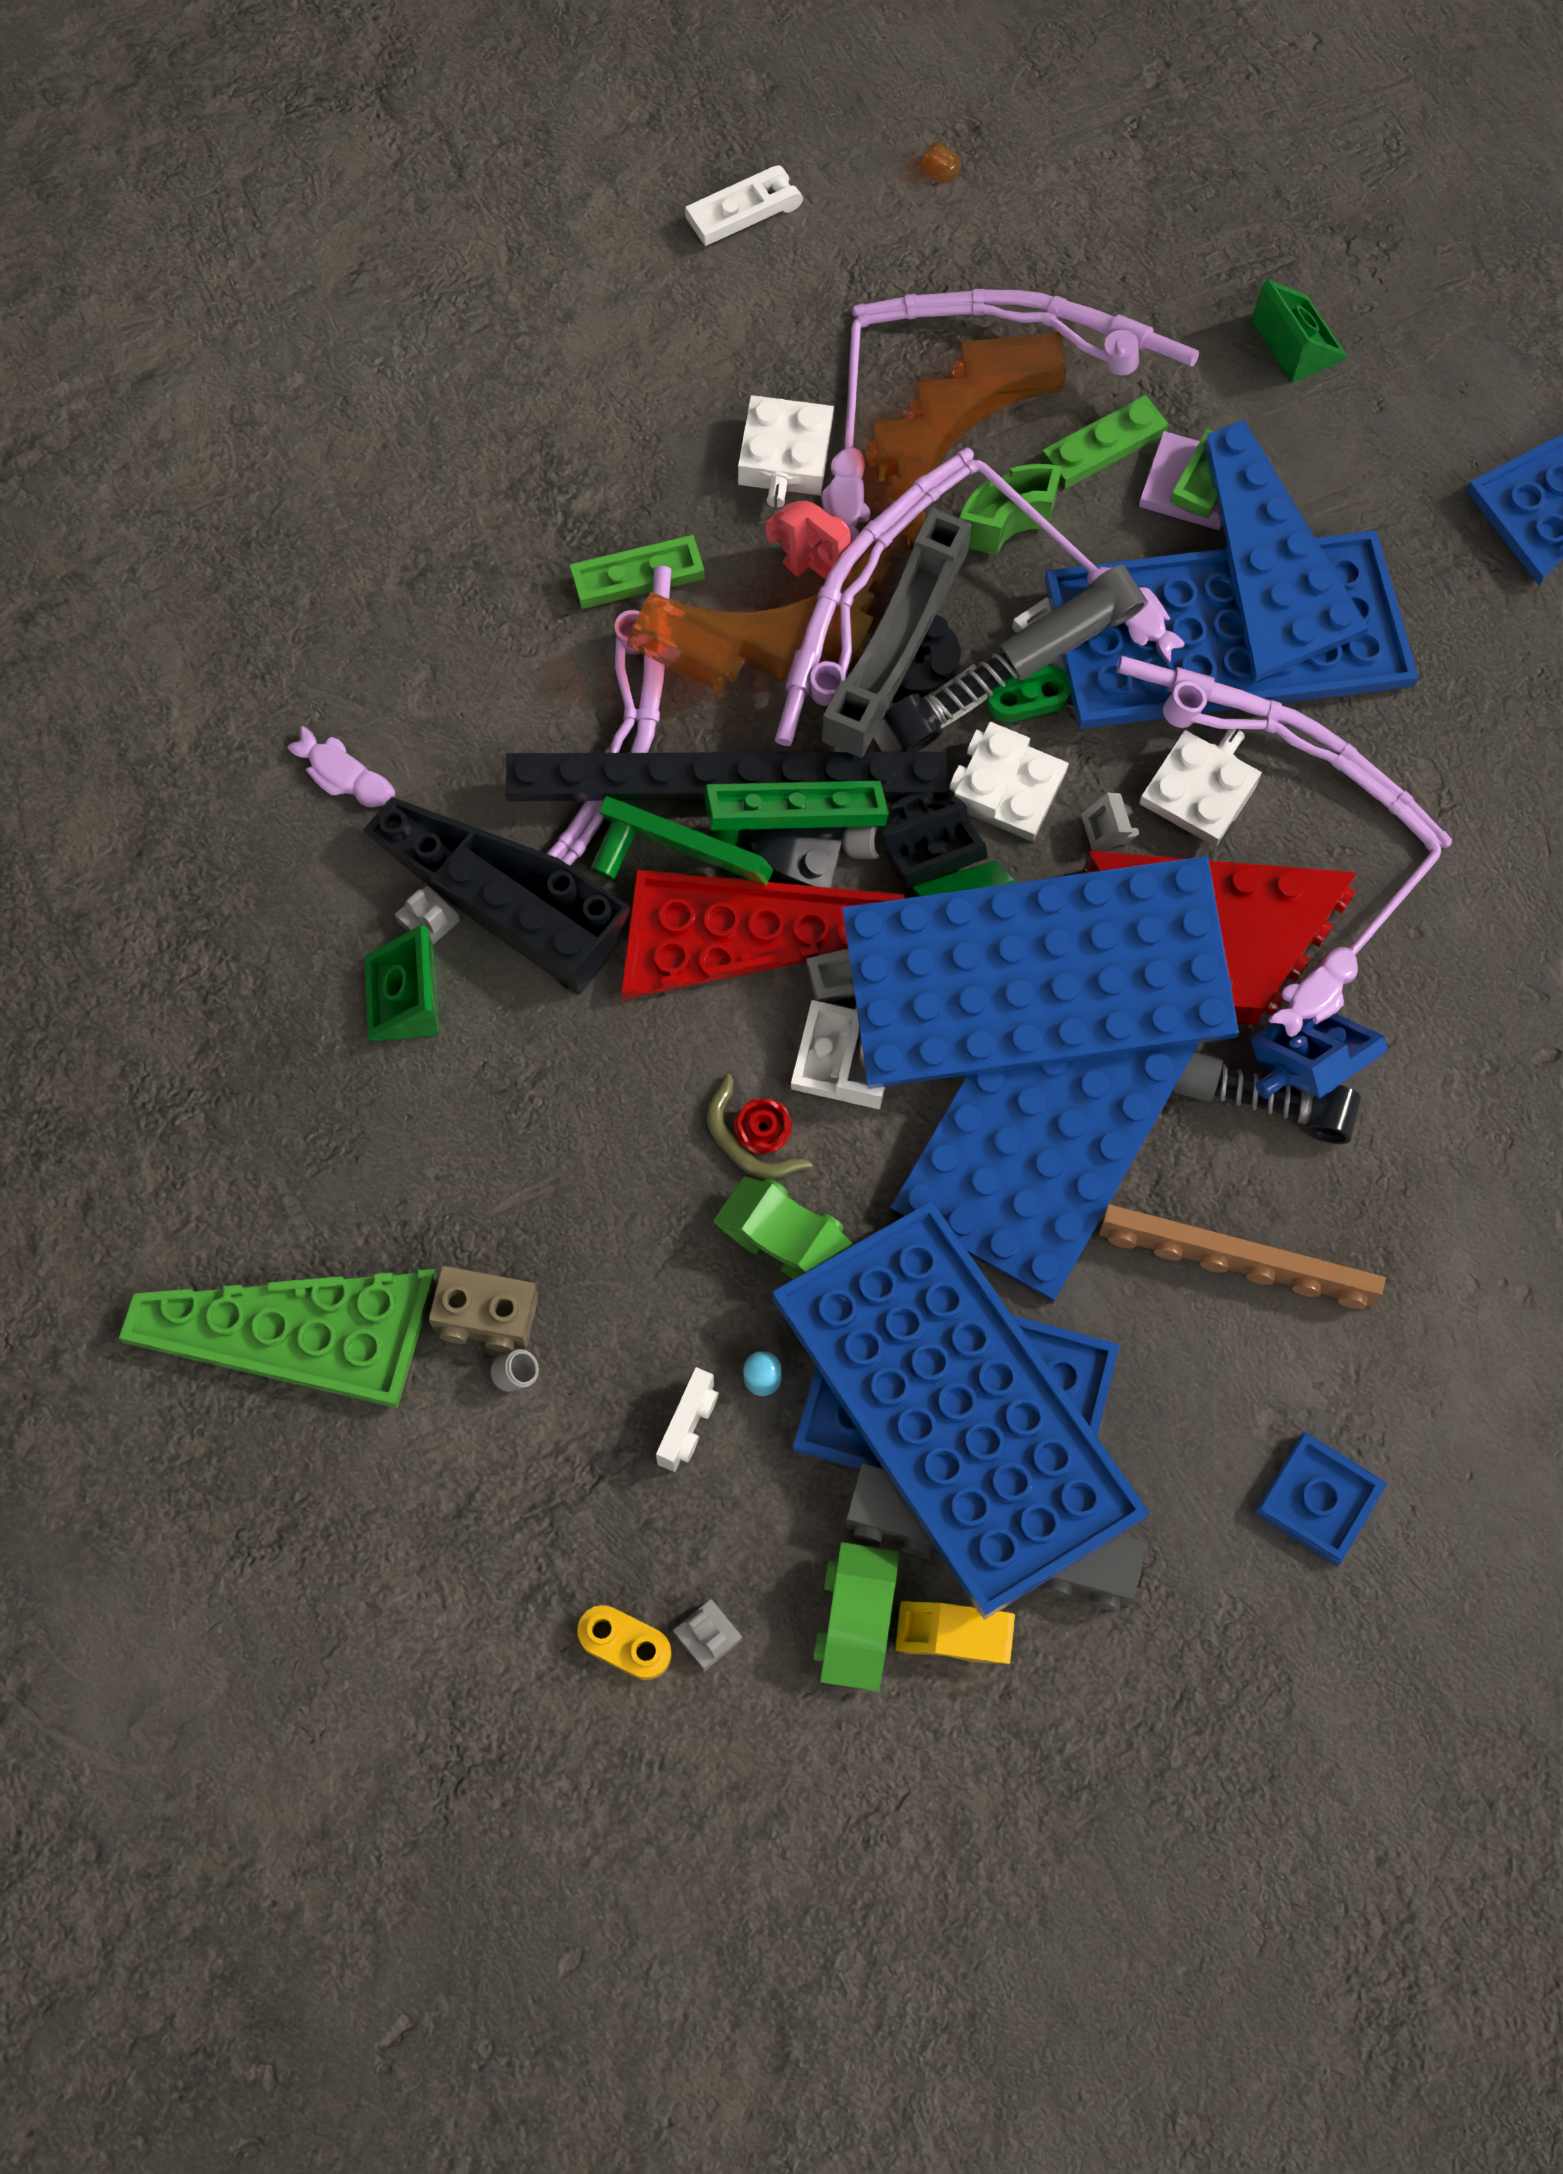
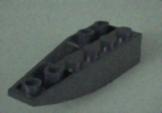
M391 797L363 829L367 836L438 894L579 995L608 961L630 911V907L557 857Z

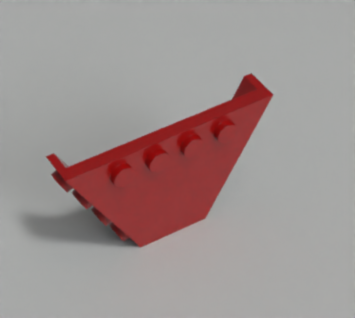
M1088 851L1082 874L1186 858ZM1209 860L1229 979L1233 981L1231 990L1237 1024L1256 1026L1265 1012L1272 1015L1278 1010L1284 1000L1281 995L1283 990L1281 989L1288 978L1297 982L1311 960L1305 956L1310 946L1313 944L1320 948L1334 926L1328 922L1333 912L1337 911L1343 914L1355 896L1356 891L1351 889L1350 886L1357 872Z

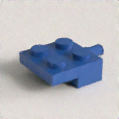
M1337 1013L1318 1024H1314L1313 1019H1304L1301 1030L1293 1037L1288 1036L1283 1024L1273 1023L1251 1038L1258 1068L1270 1073L1260 1081H1257L1255 1087L1258 1093L1265 1097V1099H1268L1285 1085L1296 1086L1321 1098L1387 1052L1385 1036Z

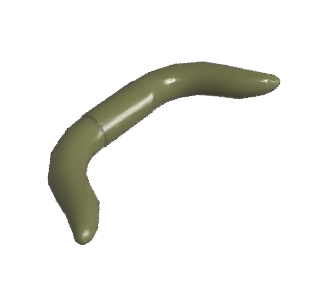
M727 1073L707 1108L706 1121L710 1134L717 1144L745 1173L758 1179L770 1178L777 1180L812 1168L813 1164L810 1161L799 1158H790L776 1163L762 1162L740 1144L737 1137L727 1128L723 1119V1111L733 1093V1079Z

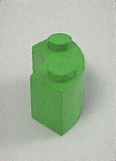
M1029 464L1011 468L1009 474L1001 476L1025 501L1050 522L1062 466ZM985 481L973 492L959 518L972 523L969 549L996 556L1003 543L1015 533L1029 529L1043 530L993 483Z
M743 1177L713 1222L755 1256L762 1249L770 1256L785 1263L780 1270L782 1273L796 1279L854 1245L842 1233L844 1227L838 1220L826 1213L817 1215L787 1197L788 1191L778 1182L770 1178L760 1181Z
M841 1542L838 1562L828 1560L824 1590L833 1591L828 1632L818 1630L813 1659L823 1662L820 1682L879 1692L896 1584L899 1551Z

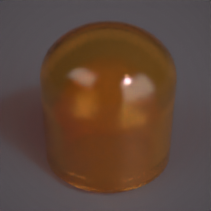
M938 141L934 142L929 148L920 167L923 172L942 183H948L953 181L959 174L961 158L957 153Z

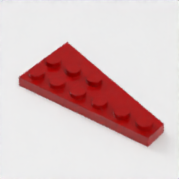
M637 870L622 986V1000L805 963L807 958L848 949L842 907L904 899V895L768 882L765 886L752 880Z

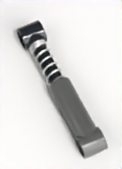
M1123 564L1112 567L1098 576L1089 585L1088 589L1000 643L998 647L1001 654L993 653L992 659L987 663L980 661L979 668L974 671L967 670L966 676L961 679L954 678L953 684L948 687L941 686L940 692L936 695L928 694L927 697L924 696L923 698L917 693L905 697L889 708L883 719L904 752H919L939 738L943 732L941 726L943 723L946 724L947 720H953V714L957 711L962 710L966 712L967 705L973 701L979 703V698L986 693L992 695V690L999 685L1005 687V681L1014 677L1022 682L1109 626H1118L1130 620L1144 609L1148 600Z
M1194 1052L1172 1093L1211 1103L1214 1095L1220 1096L1222 1102L1227 1098L1236 1101L1237 1106L1242 1103L1252 1105L1253 1111L1259 1107L1266 1109L1269 1115L1277 1112L1283 1114L1284 1119H1287L1289 1116L1295 1117L1298 1123L1302 1122L1303 1125L1305 1124L1306 1133L1309 1136L1331 1144H1347L1351 1141L1361 1100L1358 1092L1343 1085H1338L1334 1090L1321 1098L1300 1088L1296 1090L1285 1085L1268 1099H1265L1256 1090L1255 1083L1260 1081L1256 1073L1246 1076L1243 1075L1241 1069L1235 1072L1228 1071L1225 1064L1223 1065V1059Z

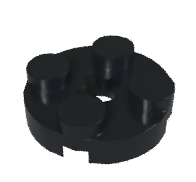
M936 615L919 647V650L924 651L927 655L924 656L922 663H916L915 659L912 660L898 688L900 695L907 697L918 693L924 697L953 679L954 675L956 676L961 657L960 644L955 633L948 627L947 621L942 616Z

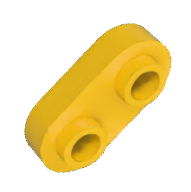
M605 1605L595 1606L586 1611L581 1617L578 1624V1638L584 1650L590 1655L641 1680L658 1678L668 1669L671 1662V1647L666 1636L657 1629L613 1607ZM599 1622H607L611 1625L612 1630L608 1637L600 1639L593 1634L594 1626ZM650 1644L655 1648L656 1653L651 1660L643 1661L638 1658L637 1650L641 1645Z

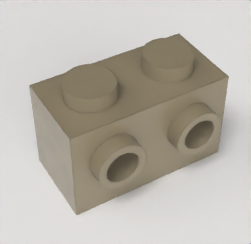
M442 1266L429 1317L433 1331L439 1333L440 1339L450 1343L466 1344L467 1339L486 1342L485 1346L497 1352L509 1353L514 1348L526 1350L539 1298L536 1284Z

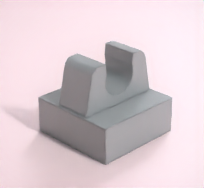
M1107 792L1081 813L1092 851L1109 852L1115 846L1128 844L1139 835L1138 828H1131L1128 819L1133 811L1130 806L1124 804L1120 793Z
M428 885L422 890L418 889L405 901V905L395 913L396 921L407 932L420 925L428 927L433 945L460 921L458 913Z
M712 1599L673 1630V1634L703 1671H706L742 1641L740 1633Z

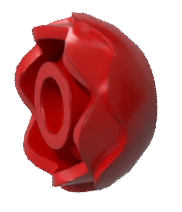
M755 1098L750 1100L735 1116L734 1130L738 1141L744 1148L756 1154H770L778 1151L786 1144L792 1132V1122L787 1109L780 1102ZM762 1124L768 1127L764 1131L759 1129V1126Z

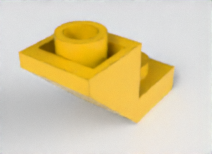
M901 1601L895 1651L906 1654L948 1656L968 1662L1010 1664L1015 1614L998 1611L983 1620L977 1609L973 1607L945 1603Z

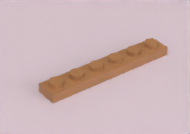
M1110 1204L1106 1208L1098 1234L1099 1236L1107 1237L1111 1244L1121 1248L1130 1249L1135 1248L1136 1245L1154 1250V1254L1163 1259L1177 1261L1181 1260V1258L1194 1260L1200 1262L1202 1268L1212 1272L1224 1273L1231 1270L1246 1274V1278L1254 1283L1271 1285L1274 1282L1292 1286V1290L1297 1294L1308 1297H1318L1320 1294L1338 1299L1341 1305L1353 1309H1365L1366 1306L1373 1307L1383 1294L1386 1279L1384 1276Z

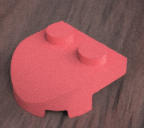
M795 501L785 505L768 519L765 525L769 543L774 544L779 541L787 554L783 559V564L796 577H799L810 567L826 580L828 573L840 555L851 544L850 530L846 523L837 516H830L819 506L808 501ZM851 570L843 581L841 590L851 581Z

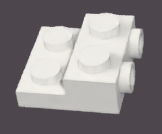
M990 722L985 733L976 730L967 754L973 757L967 768L961 765L958 766L949 789L955 792L954 796L966 804L969 816L1033 842L1062 783L1069 763L1029 747V737Z

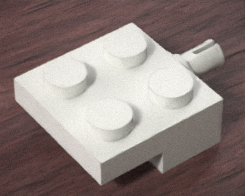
M751 395L738 464V485L769 489L767 504L774 507L776 493H778L777 508L784 506L786 491L821 496L834 406Z
M1228 729L1218 746L1210 744L1185 730L1142 794L1139 804L1216 847L1232 821L1236 820L1254 792L1262 772L1240 761L1233 755L1241 741L1245 738L1241 730L1234 737L1236 729Z
M814 1000L811 1001L791 1081V1090L880 1109L885 1087L868 1089L857 1007L854 1010Z

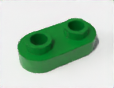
M1046 666L1022 682L1012 677L1005 681V687L999 685L992 690L993 695H988L986 706L989 713L995 719L1002 722H1015L1060 711L1068 704L1071 696L1067 672L1056 666ZM1045 690H1051L1056 695L1053 697H1047L1042 692ZM1010 700L1015 705L1005 706L1001 701Z

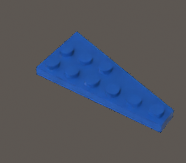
M1242 420L1209 433L1205 439L1204 446L1212 485L1217 491L1220 506L1218 512L1220 525L1225 530L1227 540L1225 549L1237 608L1241 609L1244 623L1243 638L1245 647L1249 648L1252 663L1250 668L1252 682L1255 683L1363 637L1369 629L1368 625L1246 421Z
M1563 434L1470 481L1466 489L1468 495L1538 585L1563 560Z

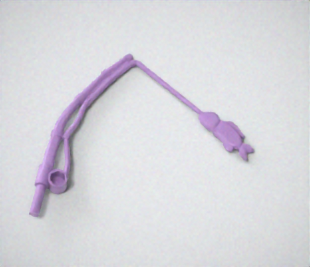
M974 289L971 291L925 295L908 294L904 297L855 305L852 308V314L856 319L851 327L845 449L841 450L832 460L831 472L834 479L821 493L823 510L830 516L841 518L850 530L851 543L860 534L858 529L855 528L859 522L865 523L870 518V509L864 503L862 476L865 462L860 450L853 447L861 327L906 318L910 320L917 319V317L981 316L984 314L1021 323L1042 322V324L1056 329L1081 351L1105 361L1108 370L1120 376L1128 375L1137 369L1140 362L1139 350L1150 349L1189 366H1194L1197 362L1199 350L1153 332L1152 327L1120 314L1114 317L1099 310L1067 301V299L1060 296L1053 297L1039 292ZM991 305H1019L1038 308L1046 312L1022 313L1005 311ZM1060 317L1087 326L1107 335L1104 342L1105 350L1087 343L1057 318Z
M967 447L957 452V455L928 474L918 478L912 487L878 517L871 520L844 550L828 573L824 585L819 589L818 600L808 622L801 648L794 655L785 687L788 695L775 742L783 746L792 745L805 696L810 695L817 704L828 706L841 680H846L852 654L850 608L854 600L853 596L867 584L882 551L925 508L938 500L940 495L966 476L978 471L981 472L1090 572L1087 576L1089 585L1098 576L1111 568H1097L994 470L980 460L974 461L973 450ZM876 541L869 561L862 573L842 594L840 592L842 583L852 566L871 543ZM1139 587L1148 603L1142 611L1124 623L1129 627L1130 636L1135 643L1141 646L1145 645L1148 640L1156 642L1159 655L1166 663H1171V650L1182 648L1185 644L1177 634L1165 629L1164 620H1170V617L1155 594L1149 588ZM839 605L841 610L842 643L839 663L836 664L830 661L819 663L830 621L836 606Z
M657 566L654 569L651 615L646 617L640 611L628 610L621 613L614 624L616 634L615 671L625 709L624 722L613 737L609 753L619 752L623 740L633 727L635 721L638 722V731L630 753H648L654 738L655 726L659 723L660 712L658 709L664 682L665 659L669 658L672 625V620L668 617L671 568L667 566ZM644 652L643 685L640 706L636 710L625 670V653L637 655ZM300 726V740L288 746V749L294 755L309 758L312 767L306 768V771L330 795L354 794L357 801L366 807L384 806L391 797L395 796V790L388 780L380 774L368 771L361 762L347 754L343 743L339 739L330 737L326 740L325 744H317L314 734L307 727ZM585 801L565 832H562L557 838L558 841L546 854L561 859L569 866L577 858H580L587 849V844L606 820L599 812L603 801Z
M1121 656L1117 664L1116 673L1169 687L1168 690L1172 693L1163 706V714L1170 724L1175 727L1186 728L1195 722L1218 729H1264V731L1273 734L1277 733L1290 745L1327 760L1336 769L1345 773L1386 806L1388 811L1396 815L1425 844V847L1430 852L1350 948L1341 946L1329 951L1321 960L1319 967L1313 969L1300 984L1295 983L1284 988L1281 995L1284 1000L1289 1002L1288 1009L1276 1011L1270 1015L1268 1021L1270 1023L1283 1024L1288 1036L1293 1037L1301 1030L1303 1019H1313L1314 1024H1318L1335 1014L1344 1005L1343 984L1353 981L1358 973L1355 955L1440 857L1441 848L1451 846L1452 839L1446 831H1443L1428 816L1406 790L1403 791L1363 757L1350 743L1345 742L1320 723L1304 714L1282 706L1280 702L1269 701L1243 690L1214 682V677L1179 667L1171 670ZM1208 701L1236 708L1265 718V720L1221 719L1201 714V711ZM1281 723L1290 725L1309 735L1329 750L1315 747L1306 742Z

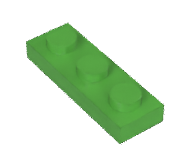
M1144 395L1043 449L1041 460L1044 464L1062 466L1059 484L1065 490L1161 438L1164 431L1168 432L1169 424L1150 399Z
M694 535L570 564V572L581 609L653 592L654 569L657 566L671 568L670 588L704 580L705 570Z

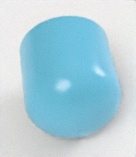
M759 1351L750 1355L745 1361L743 1368L744 1383L751 1393L757 1396H768L777 1391L782 1380V1368L780 1361L775 1355L770 1352Z

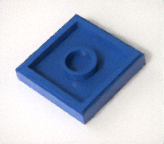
M1303 1431L1253 1514L1338 1567L1388 1483Z

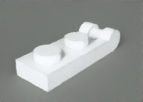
M777 165L686 206L685 217L704 246H707L781 211L789 213L796 210L801 205L803 196L797 187L790 186L788 174L782 166Z

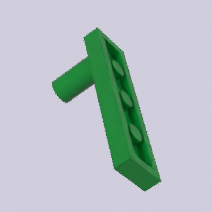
M881 781L706 784L704 795L710 829L712 830L711 837L734 846L737 845L739 831L743 829L886 826L888 818Z
M605 797L599 810L600 814L610 823V826L590 869L608 879H615L635 835L765 886L772 875V867L762 856L611 797Z

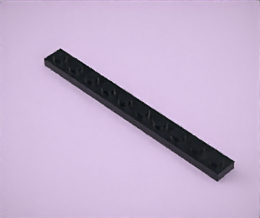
M848 752L506 753L507 801H604L606 796L618 801L705 800L706 784L881 781L885 799H901L908 795L925 791L932 792L935 799H946L948 794L946 752H865L863 758Z

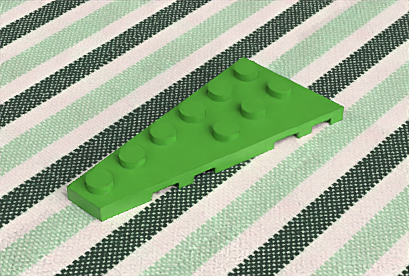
M435 1269L418 1270V1273L393 1275L391 1272L374 1274V1277L344 1279L341 1276L269 1282L266 1286L254 1287L232 1285L224 1286V1289L205 1291L183 1289L134 1293L119 1339L124 1344L398 1408L437 1273Z

